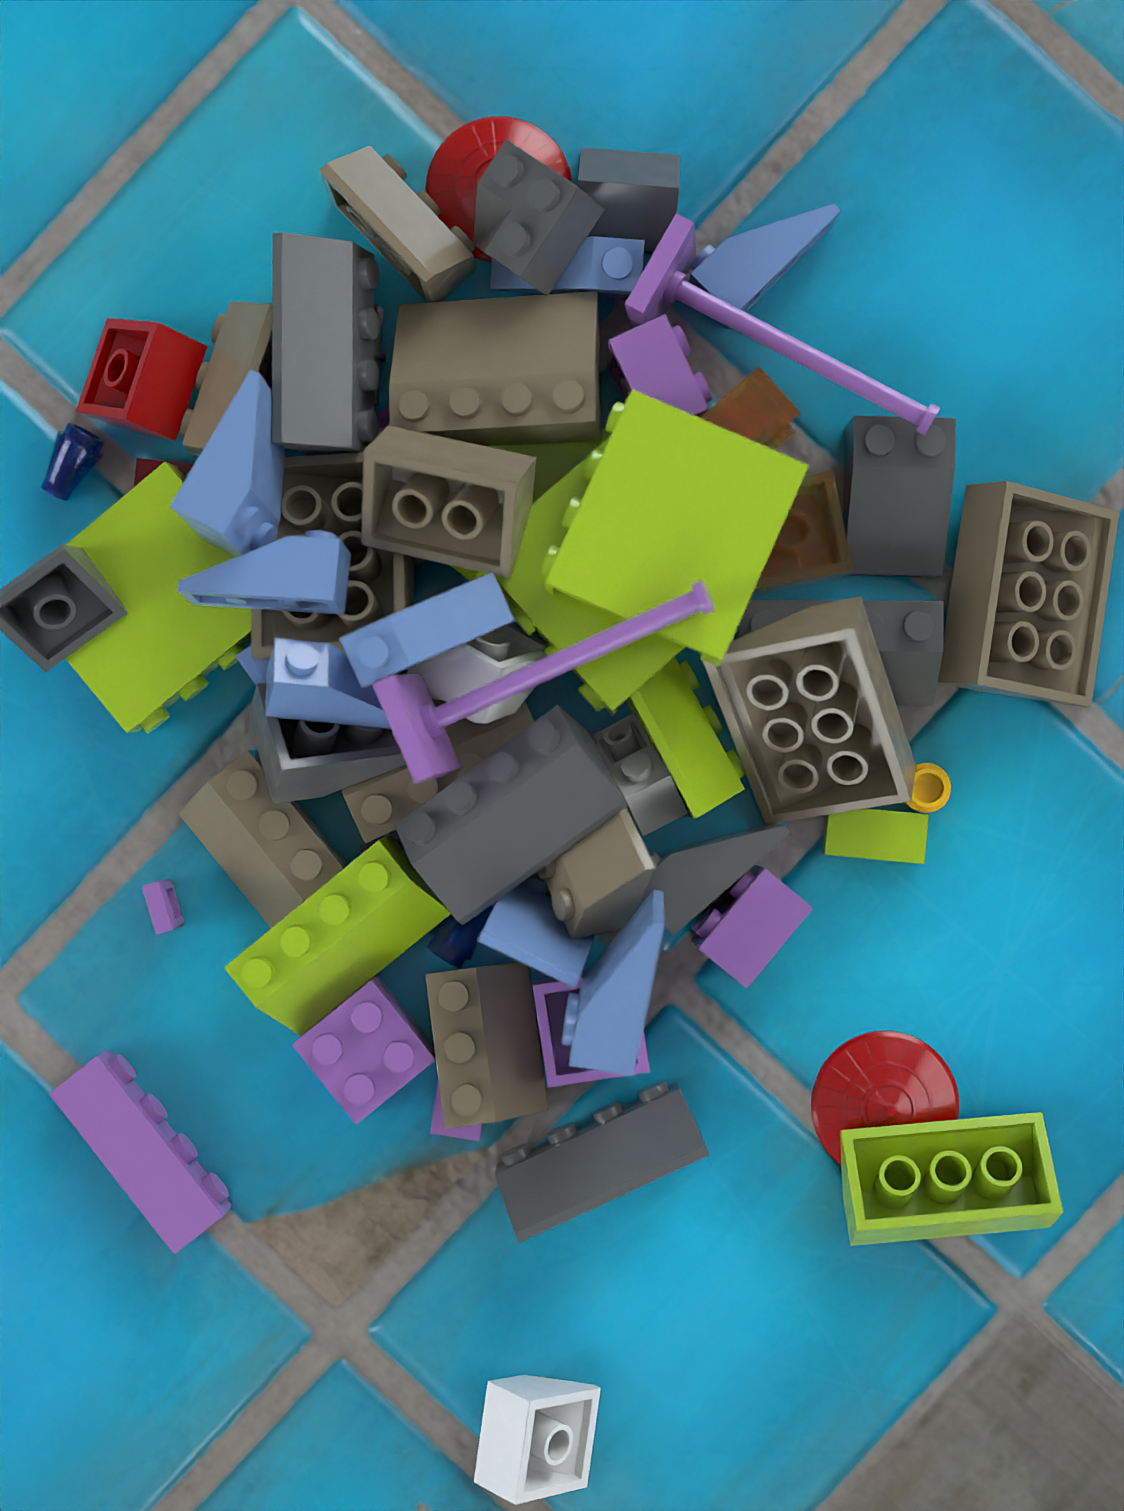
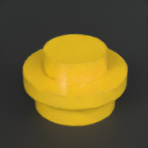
M932 763L916 764L912 799L905 802L906 805L922 813H930L942 808L947 803L951 794V782L947 773L941 767Z

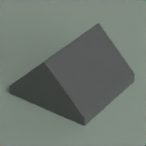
M581 147L578 187L605 209L587 237L644 240V254H653L672 219L677 214L680 155Z
M61 544L0 589V631L45 672L49 671L128 613L123 603L84 549L66 544Z

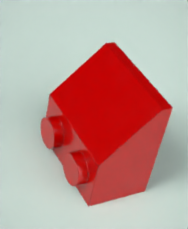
M107 318L76 412L149 437L176 441L183 416L187 411V406L196 384L199 368L203 363L208 346L159 322Z

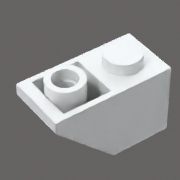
M634 714L594 734L598 742L596 746L628 804L627 808L643 836L687 814V810L668 769L664 766L655 747L649 741Z

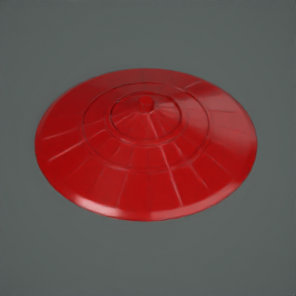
M491 116L480 118L461 126L441 143L428 168L425 192L441 210V214L437 217L450 230L454 226L459 227L473 243L477 183L506 139L572 182L571 171L563 152L556 142L539 127L513 117ZM475 246V250L471 252L475 259L492 262L490 256Z
M896 1031L869 1032L843 1043L826 1059L816 1076L812 1089L811 1116L816 1134L825 1150L840 1165L841 1130L958 1120L960 1105L957 1085L944 1059L922 1040Z

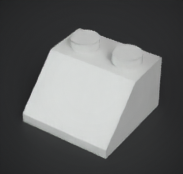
M509 623L409 668L407 674H421L431 697L449 702L547 657L543 650L549 644L533 635H527L523 629ZM536 686L465 718L476 723L487 724L512 715Z
M519 1375L488 1381L474 1483L515 1505L586 1488L601 1388L594 1384L530 1375Z

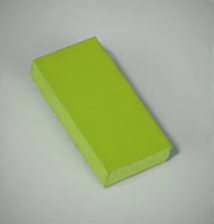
M867 808L828 814L825 819L822 854L924 864L929 814Z

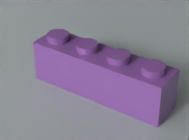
M108 1049L93 1058L50 1092L49 1095L175 1255L223 1217L231 1207L230 1202L227 1200L229 1192L216 1174L212 1172L207 1174L196 1160L198 1152L189 1138L183 1133L176 1135L165 1120L167 1112L161 1102L151 1093L145 1095L133 1080L136 1078V1072L128 1060L121 1054L114 1055Z

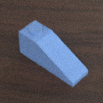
M830 204L726 238L716 249L708 245L689 265L693 270L689 283L747 312L834 226L841 210L835 204Z
M586 237L549 294L597 291L598 298L628 299L642 274L644 240ZM492 258L490 290L543 294Z
M318 530L307 531L305 537H284L179 581L178 592L192 605L344 614L351 554L341 539H337L335 534Z
M492 572L387 616L341 637L340 641L363 688L515 621Z
M275 638L266 673V717L391 729L373 685L361 687L344 650L328 643Z

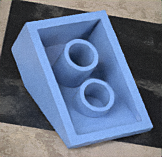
M253 370L249 371L170 505L202 539L236 557L275 542L277 526L280 523L285 447L272 443V390L259 373Z
M532 875L497 900L478 941L575 988L595 935L571 939L564 922L558 920L554 913L552 895L546 893L548 890L547 883Z
M654 889L583 976L579 995L569 993L561 1043L571 1046L569 1065L630 1077L634 1076L664 929V891Z

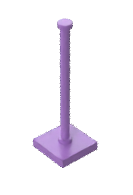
M675 214L625 302L630 330L664 315L670 304L678 300L918 426L916 432L924 436L927 434L940 410L936 405L931 403L929 407H926L687 282V274L690 270L689 265L696 257L694 223Z
M701 580L692 584V591L438 707H435L421 674L391 675L373 683L372 685L414 782L419 783L442 777L462 768L444 728L445 726L701 610L704 615L715 611L712 598L704 582Z

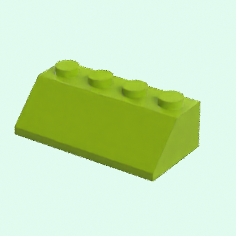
M674 657L626 699V702L634 716L637 717L649 741L655 747L664 766L668 769L687 810V817L695 819L745 790L740 779L745 777L746 773L735 751L732 749L725 753L716 736L723 732V728L711 706L708 705L702 708L693 690L700 686L688 662L684 661L678 664Z
M388 834L369 847L227 964L224 969L256 1008L301 1036L451 913L412 866L405 850L391 834Z
M1042 1112L841 1130L843 1200L850 1246L1051 1228L1063 1213Z

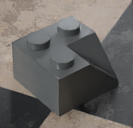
M506 139L477 183L473 244L548 296L605 209L580 187Z

